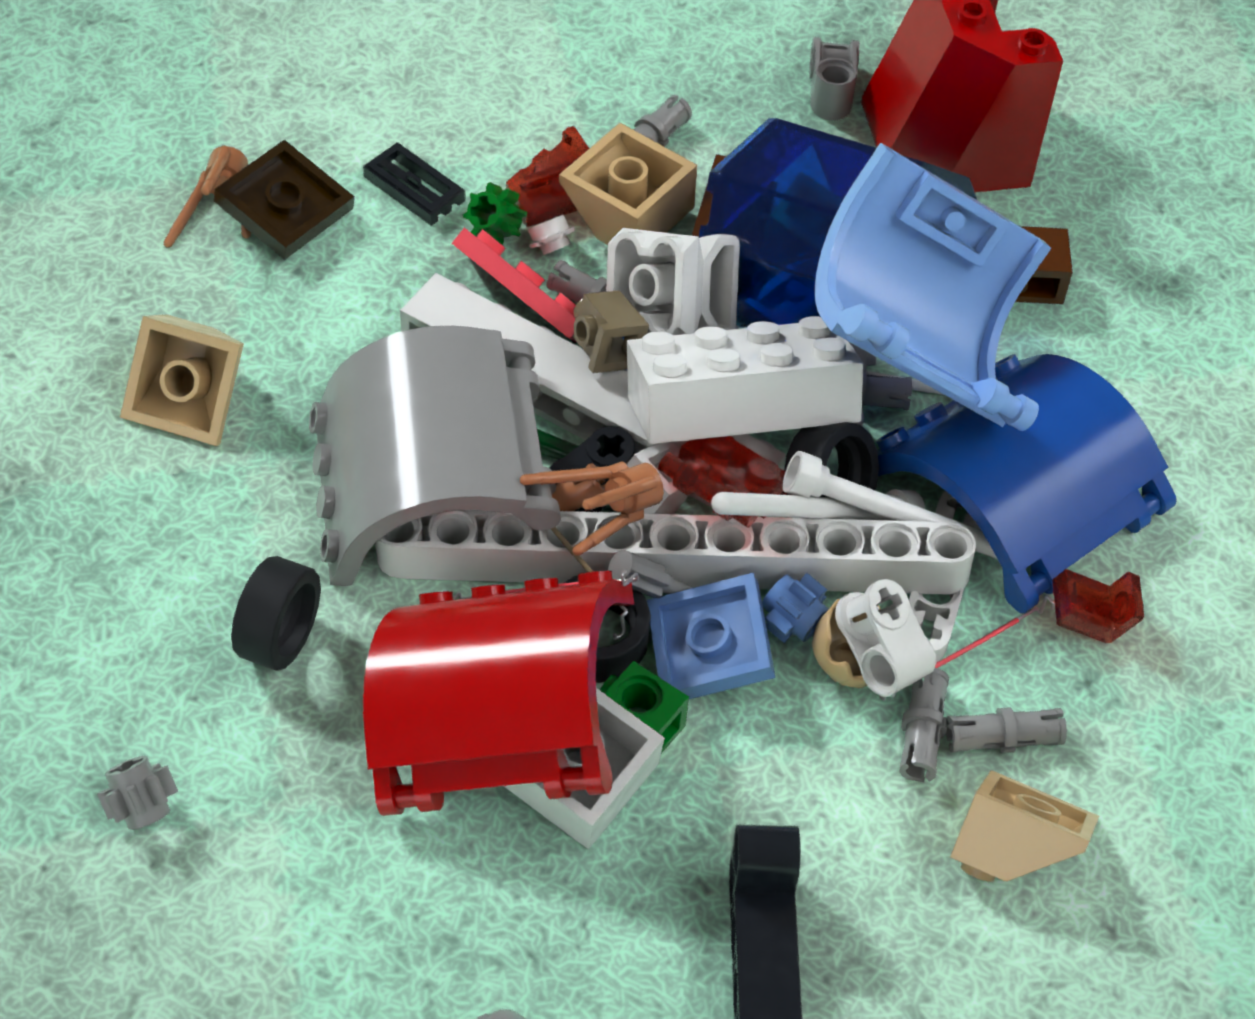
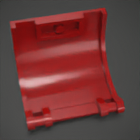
M595 571L578 574L579 584L559 587L558 578H541L524 581L525 591L506 593L505 585H486L471 588L472 598L453 600L452 591L424 593L419 595V605L398 607L388 612L378 625L370 645L363 691L368 769H373L375 801L379 813L382 816L400 815L404 812L405 808L417 807L420 812L439 811L443 807L444 792L543 782L545 793L549 799L569 798L572 791L586 790L589 795L609 794L612 789V771L600 736L596 694L597 643L600 627L608 608L611 605H634L632 582L627 586H623L621 580H613L612 571ZM580 747L582 766L569 767L563 749ZM411 765L413 783L403 784L396 767Z

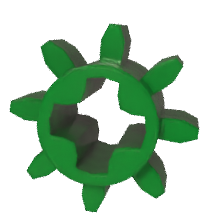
M489 182L486 186V192L478 194L471 192L469 194L471 200L468 204L467 212L463 214V218L468 219L474 226L471 230L474 236H477L483 229L501 245L504 244V237L512 235L520 237L519 229L523 218L528 215V212L521 210L516 204L520 197L518 192L509 188L503 190L501 186Z

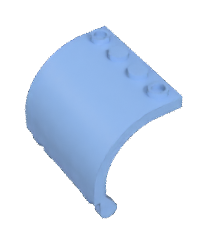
M880 143L843 199L826 236L815 280V301L819 315L834 334L1001 427L1007 423L1019 431H1025L1034 423L1039 411L1038 403L1023 394L1013 396L1009 393L1007 385L996 380L995 359L1000 335L1008 314L1020 292L1051 250V247L1029 231L883 143Z

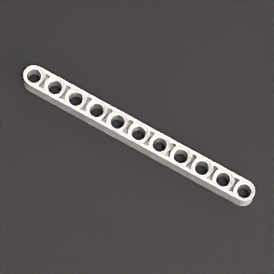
M480 510L436 513L405 523L393 529L375 543L378 566L382 572L395 578L524 582L532 579L558 578V583H564L578 574L587 573L551 529L535 530L511 513ZM560 511L561 521L556 528L570 545L574 547L621 513ZM644 513L643 519L626 525L580 556L594 572L608 571L612 557L618 551L627 550L665 566V573L672 575V579L691 587H699L754 572L759 588L771 589L779 579L787 574L794 580L800 581L808 573L823 585L827 591L866 592L872 583L888 579L899 584L905 593L911 594V591H918L919 594L947 595L959 592L960 589L965 588L968 584L976 540L968 528L952 522Z

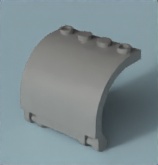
M454 325L421 327L392 334L365 346L351 355L333 373L321 401L312 404L309 417L310 433L317 434L318 442L313 455L314 475L321 476V487L318 491L316 512L318 518H324L325 530L320 544V557L322 562H328L330 585L351 586L367 552L380 538L393 529L424 516L448 511L480 510L511 513L535 530L552 529L560 523L559 503L552 498V494L556 490V484L522 485L520 482V477L524 474L552 471L542 464L532 402L539 395L540 386L538 375L531 370L535 366L536 361L534 349L530 343L502 339L501 331Z

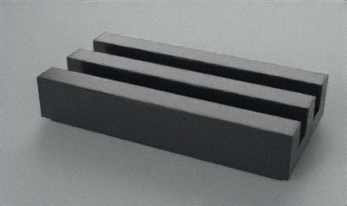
M398 142L363 166L364 178L431 226L438 221L439 214L442 213L446 216L450 213L454 203L459 206L466 201L465 190ZM392 160L397 161L399 164H401L402 166H404V167H405L406 169H408L409 171H407V172L403 171L401 168H399L398 166H396V165H395L394 163H392L391 161H392ZM422 180L443 195L440 197L422 184Z

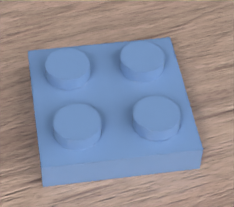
M754 572L647 600L651 613L650 625L658 677L689 696V699L776 678L759 583Z

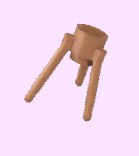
M221 146L212 151L206 169L201 173L197 186L164 240L165 247L170 248L173 246L203 195L214 194L215 188L248 166V160L240 150L234 147ZM241 224L242 236L249 238L251 232Z
M622 461L606 467L524 474L520 477V482L522 485H543L609 479L605 485V492L585 499L582 507L585 510H591L609 504L614 511L621 512V514L572 548V553L575 556H580L626 525L643 519L644 509L657 505L662 501L664 494L663 483L659 473L651 464L645 462L629 468Z

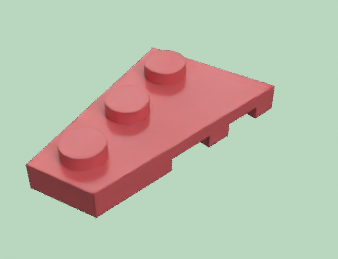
M464 227L452 244L576 344L577 342L573 338L575 322L573 311L576 304L561 292L553 300L539 288L545 280L522 261L514 268L500 257L506 248L483 229L477 236H474Z

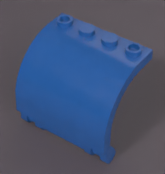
M1013 354L995 363L996 380L1007 385L1010 394L1013 396L1023 394L1038 403V415L1034 423L1025 431H1019L1007 423L1001 427L953 400L945 406L942 402L927 407L914 416L917 422L916 425L907 431L904 427L897 428L876 441L879 447L877 450L879 462L878 476L899 471L921 475L947 491L970 514L983 532L1002 567L1004 595L1007 602L1022 614L1039 603L1040 595L1043 593L1052 594L1065 585V569L1124 527L1131 533L1139 532L1150 524L1153 514L1162 515L1174 507L1177 502L1175 492L1164 473L1169 467L1150 431L1132 405L1115 387L1090 368L1067 357L1052 354H1041L1018 360L1016 354ZM1141 487H1142V496H1141V494H1140V492H1139V490H1138V489L1141 488ZM1029 566H1031V575H1030V576L1028 575V573H1027V571H1026V568L1029 567Z

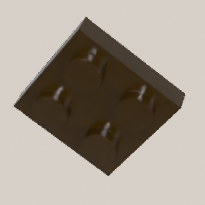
M285 139L214 190V202L284 260L353 209L355 199L354 195Z

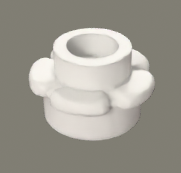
M564 214L528 229L533 243L529 244V247L533 249L540 246L543 255L563 248L570 244L567 235L573 233L575 228L574 226L569 228Z

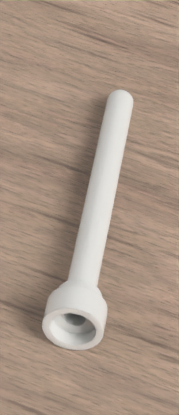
M797 451L787 466L783 479V491L788 494L806 498L810 496L819 498L823 494L893 521L952 522L961 524L974 535L976 552L997 559L981 530L830 474L829 467L822 465V459L803 451Z
M893 489L886 493L888 496L925 509L924 501L916 491ZM719 492L714 495L711 501L713 510L721 515L890 520L831 497L816 498L810 496L806 498L798 495Z

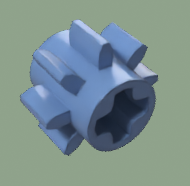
M808 573L800 581L794 580L788 574L783 576L774 584L762 601L763 608L769 612L765 617L767 629L783 643L792 634L803 642L807 641L813 636L818 621L829 609L822 603L826 599L824 594L827 589Z

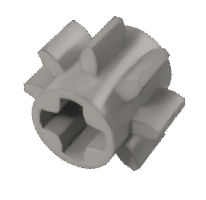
M139 756L124 761L108 770L105 776L109 788L97 793L108 820L114 818L115 822H120L124 819L128 829L134 830L148 826L165 817L170 812L167 796L178 792V789L167 765L161 767L160 763L151 766L147 756Z

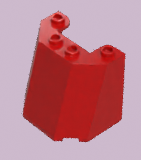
M913 0L861 98L876 148L880 143H883L964 193L1031 187L1063 65V58L1055 40L1044 31L1036 28L1002 31L995 15L998 0Z

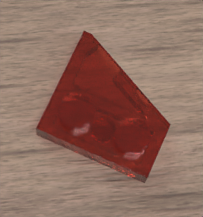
M574 125L567 127L562 132V141L551 151L544 148L532 159V163L528 167L520 169L506 182V188L520 194L516 204L521 210L528 212V215L522 220L526 228L563 214L567 215L578 211L559 183V174L590 149Z

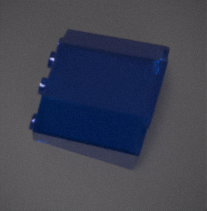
M768 118L709 172L706 190L713 193L709 222L707 225L700 226L699 238L715 234L735 235L739 239L737 326L748 327L751 323L760 321L772 322L777 325L799 323L805 317H821L815 301V280L821 251L843 199L877 149L876 147L782 119ZM906 157L977 200L970 178L917 159Z

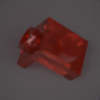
M1065 569L1052 579L1054 602L1056 604V625L1104 643H1112L1144 618L1140 576L1127 572L1110 586Z

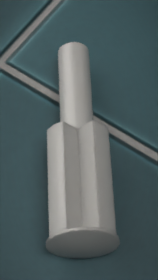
M627 550L618 551L609 563L608 571H612V577L615 580L621 579L620 574L624 570L627 571L624 579H629L637 572L639 580L632 582V589L653 598L662 597V592L668 595L694 588L672 579V575L665 573V566Z

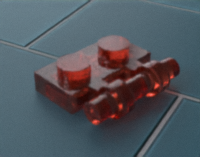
M732 436L689 440L681 446L678 457L668 452L658 465V471L673 480V487L686 495L694 493L710 504L714 495L719 492L791 495L783 491V479L786 471L779 468L773 461L763 458L739 443ZM712 508V511L724 520L729 521L733 518L747 528L751 527L758 517L721 515Z

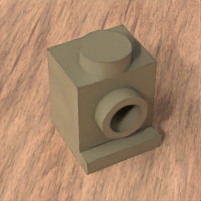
M620 290L584 294L573 311L575 317L573 338L590 357L588 368L593 374L627 370V340L642 339L648 332L649 324Z

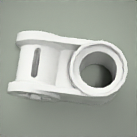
M888 579L878 580L872 583L865 593H849L838 601L835 611L838 628L845 636L860 666L865 683L875 694L882 697L892 696L934 671L936 665L934 648L925 636L910 606L907 594L895 581ZM888 600L893 601L892 605L881 610L877 606ZM866 613L867 618L861 621H852L853 617Z

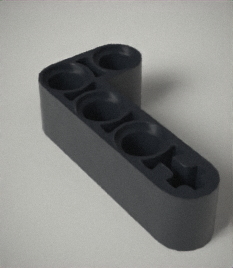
M736 825L729 868L734 1019H802L795 897L800 873L801 852L800 832L797 825Z

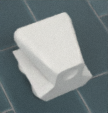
M622 228L608 243L606 292L620 290L649 324L647 334L651 332H666L672 335L692 334L703 327H720L725 330L735 329L740 252L739 239L735 235L715 234L699 238L698 236Z

